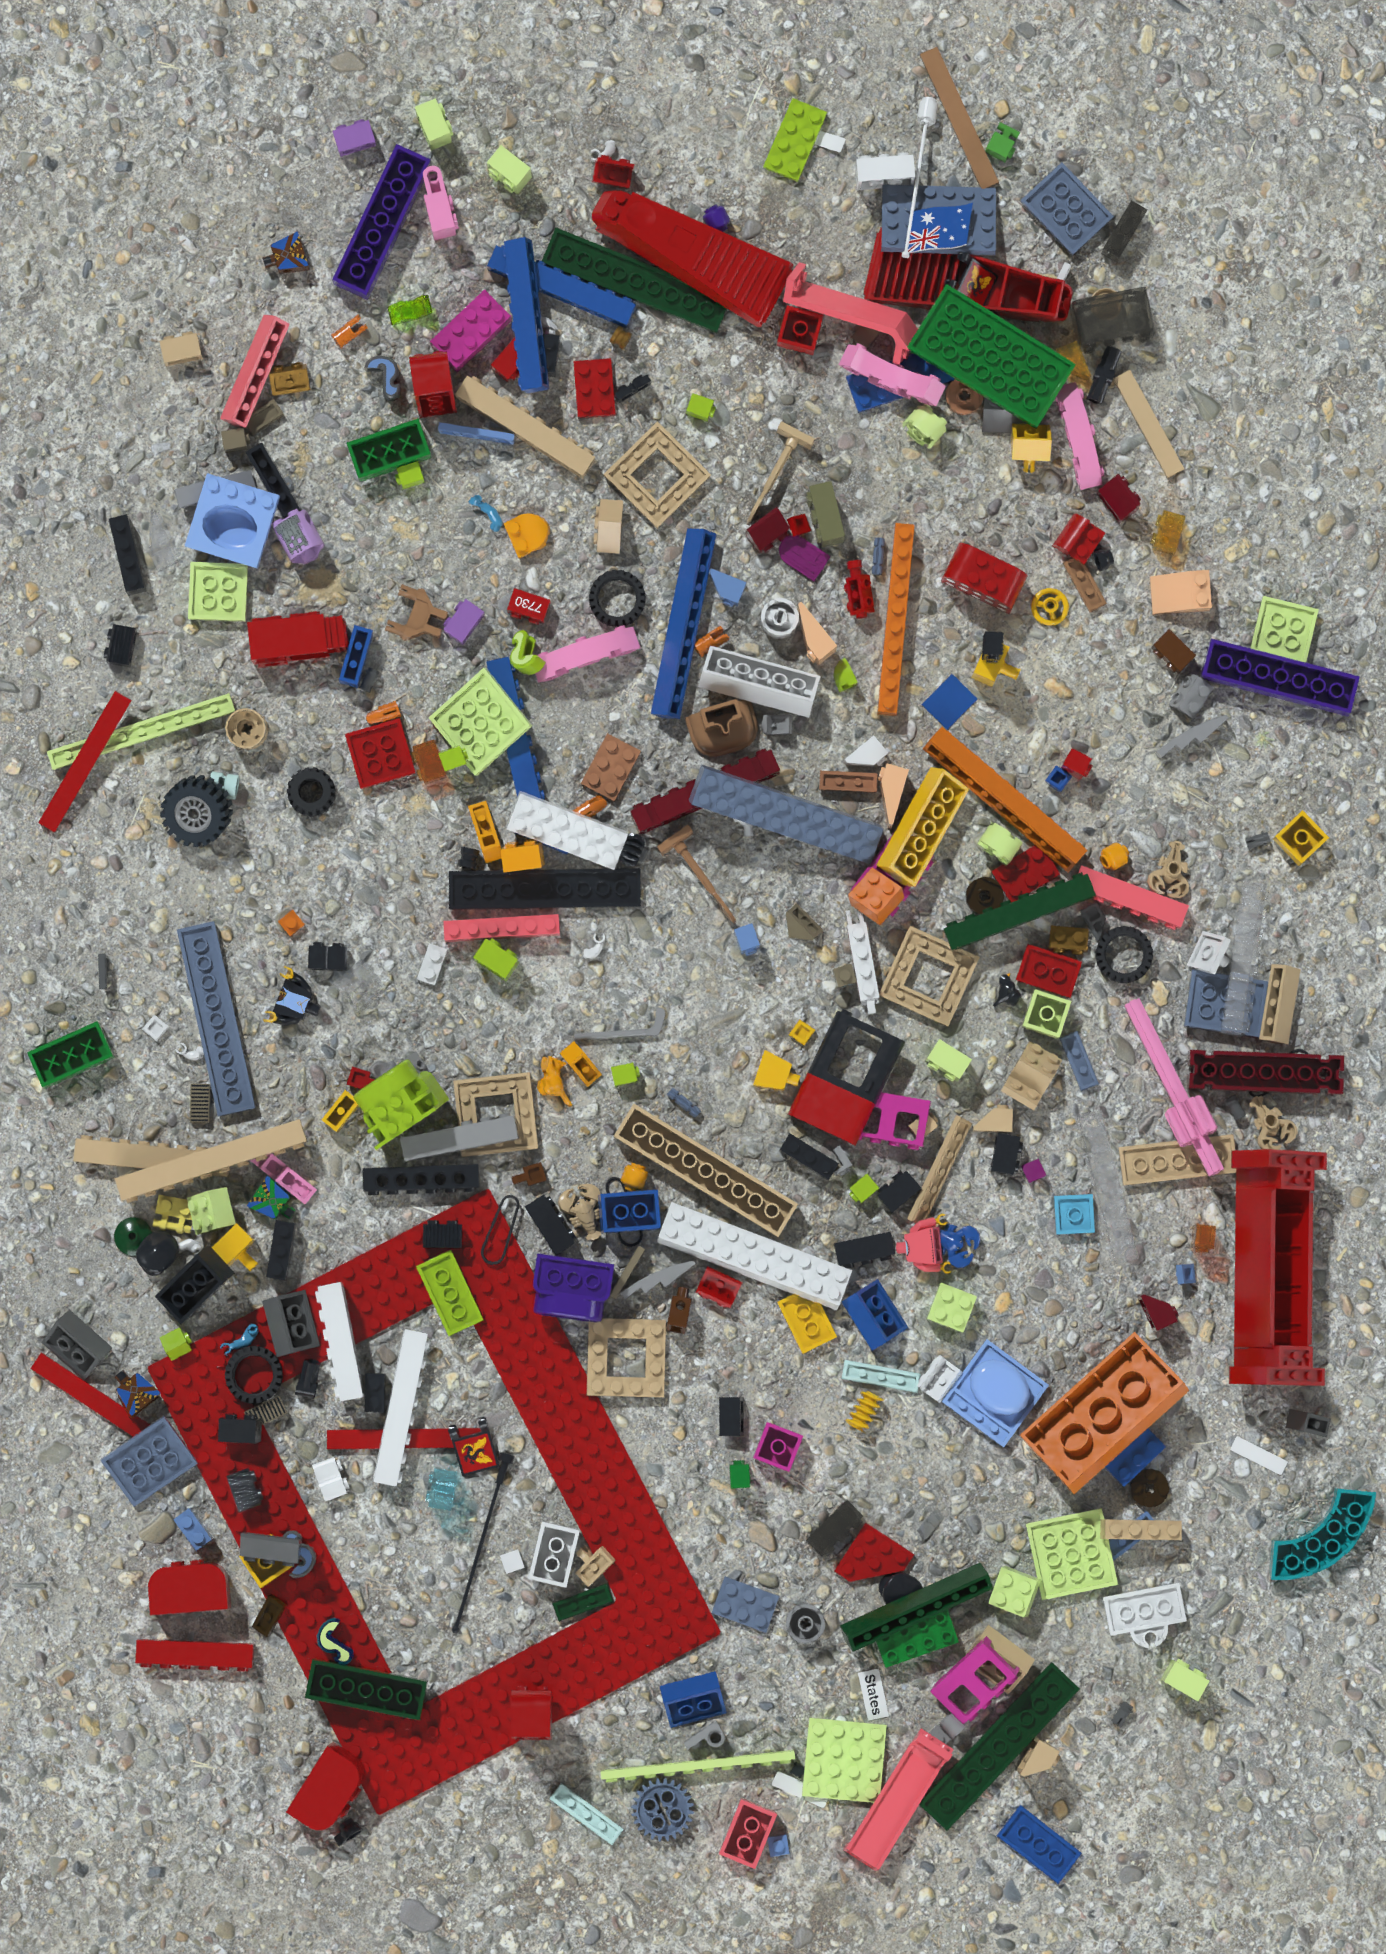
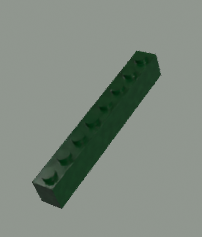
M1083 872L1072 876V880L1065 882V879L1055 882L1054 887L1048 889L1047 886L1041 887L1033 895L1029 896V893L1018 896L1019 900L1011 902V900L1000 903L1001 907L993 909V907L982 910L983 914L975 916V913L965 916L962 922L957 923V920L947 923V927L943 929L951 951L1096 897L1088 874L1083 875Z
M977 1563L840 1625L845 1642L851 1651L854 1652L993 1589L988 1572L981 1563Z

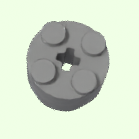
M798 1604L787 1614L786 1629L789 1635L797 1642H814L824 1632V1616L812 1604ZM805 1618H808V1622L811 1624L810 1626H806L805 1629L803 1628V1625L800 1624V1621H804Z

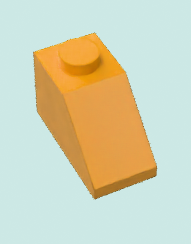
M575 1041L559 1053L587 1087L602 1075Z

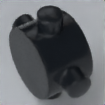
M794 1762L790 1774L798 1776V1779H801L805 1766Z

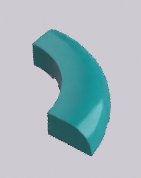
M1335 1488L1327 1513L1314 1528L1296 1538L1272 1540L1270 1579L1291 1580L1310 1576L1325 1570L1340 1560L1354 1547L1362 1533H1364L1373 1512L1376 1492Z

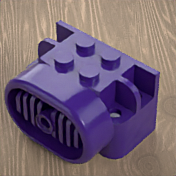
M537 1254L533 1289L536 1292L534 1313L580 1321L601 1322L604 1304L611 1292L614 1264Z

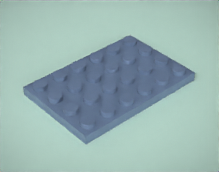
M882 185L881 252H904L914 185ZM918 185L914 211L931 207L961 206L972 202L973 205L967 245L953 249L924 250L914 253L959 254V252H962L964 254L965 252L970 255H995L996 188L981 189V187Z

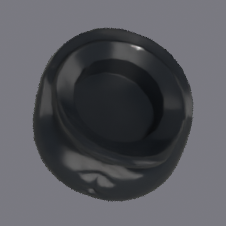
M153 1232L140 1243L136 1251L137 1262L145 1273L150 1276H158L176 1260L179 1252L178 1242L167 1232Z
M906 1573L887 1574L879 1583V1592L885 1604L923 1588L922 1584L915 1577Z

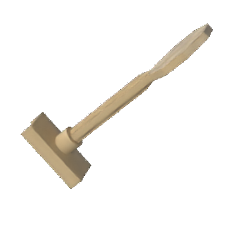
M782 421L778 426L777 433L788 439L781 456L764 485L762 494L751 511L746 523L749 526L755 519L766 495L772 489L792 450H795L797 444L811 450L815 438Z

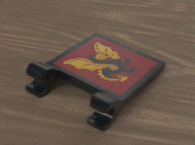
M959 252L957 259L967 264L959 283L955 280L950 281L946 279L944 286L948 284L981 306H985L998 279V275L973 259L970 254Z
M486 1417L479 1418L478 1424L481 1432L459 1437L456 1425L449 1426V1435L462 1476L500 1467Z

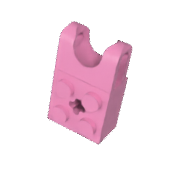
M429 166L423 171L427 195H424V200L435 241L456 236V229H459L456 214L451 213V211H454L451 195L447 196L442 173L437 166Z

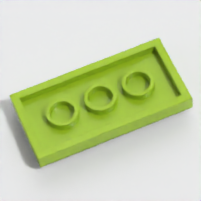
M792 98L763 168L798 182L825 121L827 112Z
M451 1250L416 1266L448 1336L484 1320Z

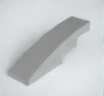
M251 470L222 476V478L256 488ZM204 481L174 490L179 508L198 504Z
M1227 715L1220 716L1188 729L1155 753L1156 756L1161 759L1174 747L1178 752H1181L1193 740L1200 745L1229 717Z
M689 1261L654 1272L621 1292V1295L626 1300L640 1288L646 1294L660 1282L666 1288L696 1263Z

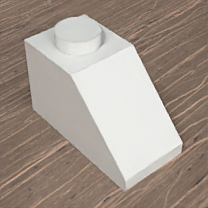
M872 736L844 760V763L846 765L863 767L881 766L888 760L886 758L888 752L876 737Z

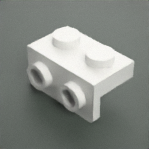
M939 1355L931 1362L926 1374L920 1377L917 1386L940 1403L963 1372Z

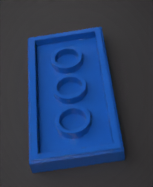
M1021 1805L1018 1806L996 1835L1057 1884L1061 1882L1082 1854Z

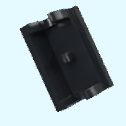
M719 1397V1436H744V1397Z

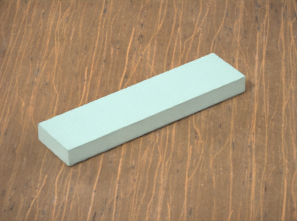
M845 1360L841 1379L918 1393L917 1385L921 1374Z
M560 1783L549 1798L611 1845H613L624 1830L562 1783Z

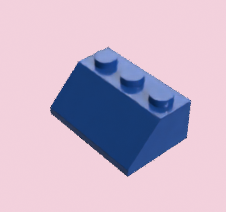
M878 1279L842 1301V1304L872 1351L909 1328Z
M716 1671L660 1686L670 1728L727 1713Z

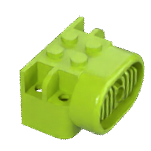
M405 1059L353 1096L364 1113L363 1119L369 1127L367 1130L368 1134L372 1132L379 1142L374 1146L376 1150L436 1111L449 1100L435 1077L428 1071L418 1073L409 1059Z

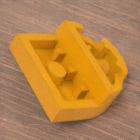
M526 513L503 523L518 558H522L536 550H541L546 546L548 535H550V527L543 517Z

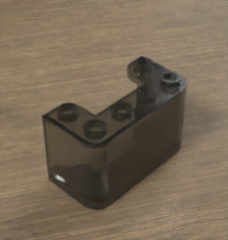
M1146 287L1082 298L1071 303L1070 313L1079 353L1090 354L1095 352L1099 345L1104 344L1105 347L1112 346L1117 341L1128 343L1134 341V338L1140 343H1146L1151 341L1155 335Z

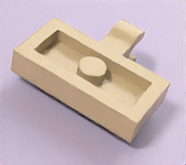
M585 1545L576 1552L578 1557L585 1562L576 1574L589 1587L616 1560L603 1546L592 1555L591 1550Z

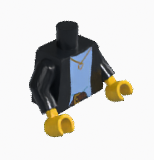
M284 966L288 972L286 975L280 973V976L286 979L273 1012H264L270 1015L269 1020L263 1019V1021L288 1026L298 1024L300 1020H304L307 1013L317 1017L321 1006L311 1002L314 996L311 993V987L302 976L293 972L291 968Z

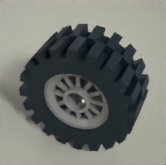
M191 775L187 779H181L164 796L165 800L161 803L160 807L164 808L160 812V817H165L162 824L163 827L168 826L170 828L167 831L169 836L173 833L176 835L174 840L178 843L184 840L183 845L189 846L191 843H193V847H199L201 844L206 846L211 841H215L230 824L231 819L229 817L233 814V809H229V807L232 805V800H226L229 793L227 790L224 792L220 790L223 786L221 783L213 784L215 779L210 777L206 781L205 775H199L197 778H195V775ZM192 809H196L199 816L194 815Z

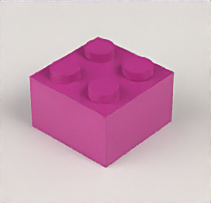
M766 1422L753 1458L790 1472L803 1435Z

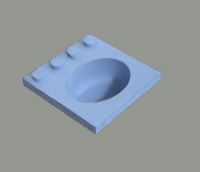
M207 473L185 547L258 569L280 495Z
M986 1339L941 1402L1004 1448L1049 1385Z

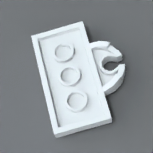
M1179 1583L1103 1597L1110 1636L1129 1632L1132 1640L1145 1648H1149V1644L1145 1641L1147 1633L1152 1632L1155 1634L1154 1644L1158 1646L1166 1639L1168 1625L1187 1621Z

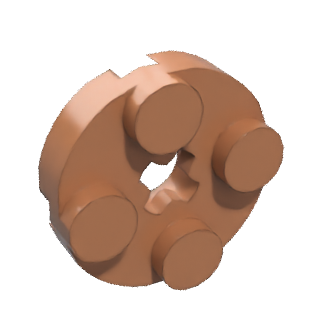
M956 379L949 384L945 393L949 409L959 415H970L976 412L981 406L984 397ZM963 391L970 395V398H967L966 401L959 397Z

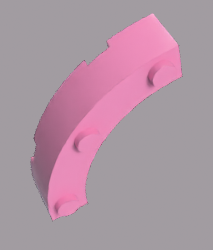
M861 344L847 345L839 363L841 367L856 376L861 374L868 377V382L907 399H911V396H913L920 403L937 406L946 387L940 382V378L934 375L925 376L904 369L905 367L902 365L891 364L866 351L867 348Z
M1076 382L1063 385L1055 401L1061 418H1064L1065 432L1069 446L1073 451L1074 458L1072 460L1076 481L1080 490L1103 485L1101 477H1104V470L1102 465L1099 466L1093 439L1095 429L1088 420L1083 403L1084 394L1082 388L1078 389Z
M625 625L614 628L612 632L588 639L586 636L580 637L575 640L576 643L550 653L548 651L542 652L537 656L546 663L535 675L538 683L551 681L569 673L570 669L582 668L597 663L602 658L609 657L610 659L628 655L640 649L634 627L625 628Z

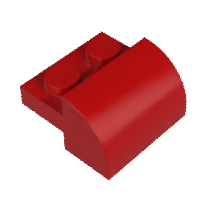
M1074 513L1052 546L1085 565L1104 537L1105 532L1090 523V520Z

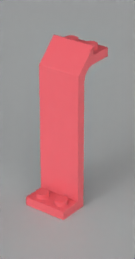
M800 262L797 264L787 278L783 302L887 333L894 338L896 344L892 363L900 365L903 359H907L910 351L907 346L918 330L907 312L806 282V264Z
M921 1728L907 1747L843 1851L874 1871L879 1870L940 1769L952 1757L953 1754L951 1753L954 1749Z

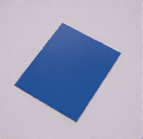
M951 674L921 705L948 730L977 698Z

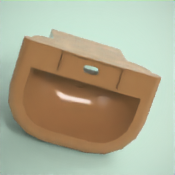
M737 699L700 709V712L685 717L695 749L709 757L726 755L750 746L756 739L758 724L752 702L746 700L737 701ZM718 712H722V713H723V714L720 715V716H716V715H715V714L718 713Z

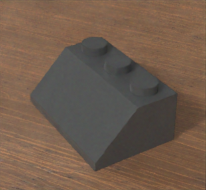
M983 397L982 432L1011 434L1012 423L1027 424Z
M305 1290L262 1301L277 1357L320 1346Z
M70 1309L56 1321L42 1341L48 1349L84 1381L112 1349L105 1340Z
M242 1532L240 1537V1556H244L246 1561H255L256 1558L263 1559V1563L275 1564V1561H282V1565L294 1567V1563H299L302 1539Z

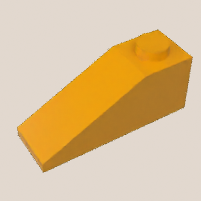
M483 801L468 806L485 863L502 859L501 846L487 802Z

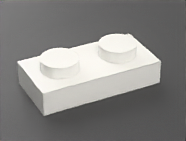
M429 943L417 980L433 986L436 985L447 949Z

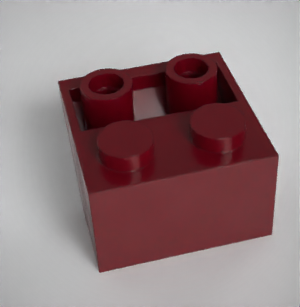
M1117 474L1098 490L1097 495L1120 524L1138 511L1141 505V498L1135 491L1132 492L1128 487L1130 484L1127 479Z

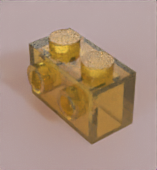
M1163 510L1162 515L1158 514L1155 523L1158 526L1157 533L1153 532L1150 544H1153L1152 550L1174 556L1186 516Z

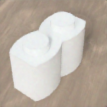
M334 1456L312 1465L325 1502L348 1493L347 1489L350 1486L347 1478H342L340 1471L343 1470L340 1459L336 1460Z

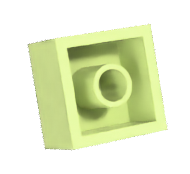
M435 98L415 106L416 117L430 150L432 151L452 143L451 136H453V130L449 120L445 121L446 116L442 103L438 104Z
M502 145L487 162L489 177L496 182L498 180L504 184L503 187L510 193L515 192L518 195L532 178L531 168Z
M1035 989L1032 993L1022 1028L1059 1039L1071 1001Z
M939 1039L925 1061L930 1069L936 1072L939 1069L945 1073L943 1076L953 1082L954 1080L959 1081L972 1059Z
M227 1187L205 1191L187 1198L188 1209L192 1217V1226L196 1235L214 1232L236 1224Z
M940 1283L926 1319L963 1333L977 1296Z
M1003 1566L1000 1569L988 1604L1021 1617H1027L1041 1579L1008 1566Z
M1177 1659V1661L1171 1660L1160 1680L1199 1701L1209 1683V1680L1205 1679L1207 1675L1196 1668L1194 1671L1188 1669L1190 1665L1180 1659Z

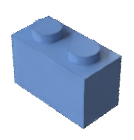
M753 924L734 929V936L740 953H745L746 956L757 953L760 944Z
M188 1508L174 1519V1522L196 1551L214 1539L192 1508Z

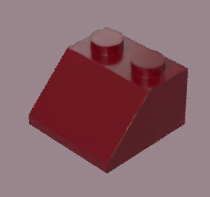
M776 507L746 529V537L759 554L763 551L767 553L774 547L773 544L779 540L781 542L789 536L790 527L780 510Z
M1145 1294L1137 1296L1153 1332L1178 1322L1176 1317L1179 1314L1175 1306Z

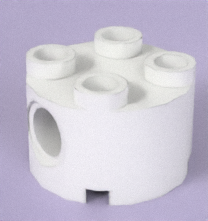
M785 598L771 600L764 606L761 612L763 631L775 639L790 637L798 626V610L792 601Z

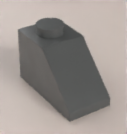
M1289 1409L1285 1428L1327 1438L1331 1419Z

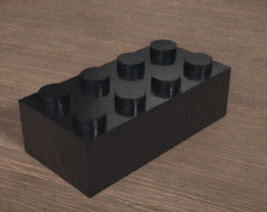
M208 1245L196 1254L155 1295V1298L181 1325L212 1297L235 1272Z

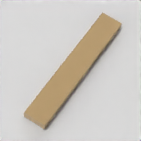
M1131 370L1113 378L1115 385L1166 478L1168 479L1183 471L1184 467Z
M958 1115L955 1116L907 1220L916 1224L920 1220L928 1218L972 1125L971 1122Z

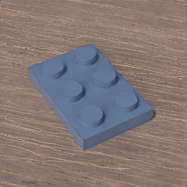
M725 1576L712 1613L766 1633L779 1596Z

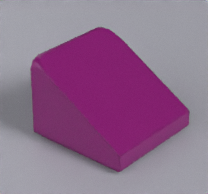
M1039 1158L1021 1166L1028 1184L1047 1176Z

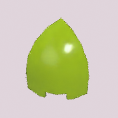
M844 657L835 666L833 674L839 693L856 686L858 683L847 659Z

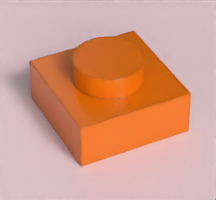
M291 910L278 921L290 937L305 926L294 910Z

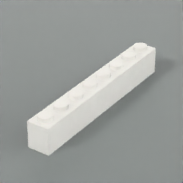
M407 1329L403 1331L373 1482L390 1486H397V1483H401L403 1472L400 1471L401 1464H405L407 1456L404 1448L405 1445H409L411 1436L408 1433V1428L413 1425L415 1416L411 1413L413 1407H416L418 1402V1396L415 1395L416 1389L420 1388L422 1383V1377L419 1374L420 1370L425 1367L426 1358L423 1357L424 1350H428L430 1343L426 1333Z

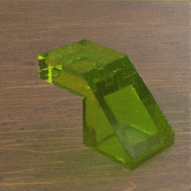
M421 295L411 301H399L387 307L391 325L418 320L433 313L429 295Z

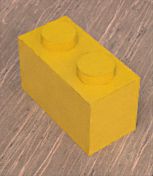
M345 1090L321 1120L338 1133L359 1105L354 1100L353 1095Z

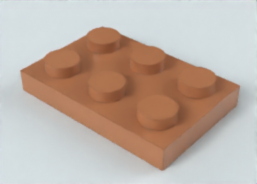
M607 733L581 785L615 802L641 750Z

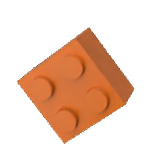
M872 867L848 894L851 906L881 925L904 899V894L901 886Z

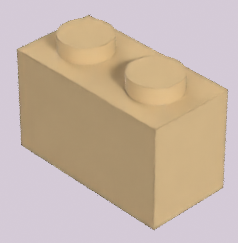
M189 331L182 333V336H166L163 340L159 341L166 367L203 359L197 333Z

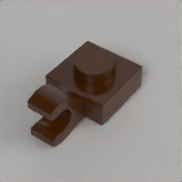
M541 1162L523 1167V1174L511 1178L513 1185L527 1181L528 1186L547 1181Z

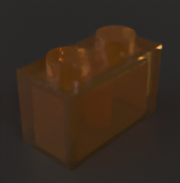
M434 739L412 746L413 752L410 754L413 763H418L419 770L416 772L419 781H424V784L427 785L447 778Z
M1193 1225L1191 1248L1195 1249L1196 1253L1206 1254L1209 1253V1250L1214 1249L1216 1226Z

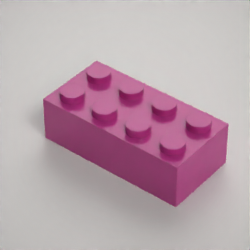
M484 289L430 341L431 347L435 351H447L449 364L458 373L512 321L511 315Z

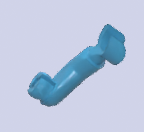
M479 495L470 498L468 503L481 508V511L486 513L492 522L490 525L491 530L498 532L500 527L503 526V521L498 511L488 503H483L482 497Z
M250 1324L242 1337L233 1341V1343H223L220 1349L224 1346L230 1348L224 1355H229L234 1349L238 1350L248 1347L259 1332L257 1325Z

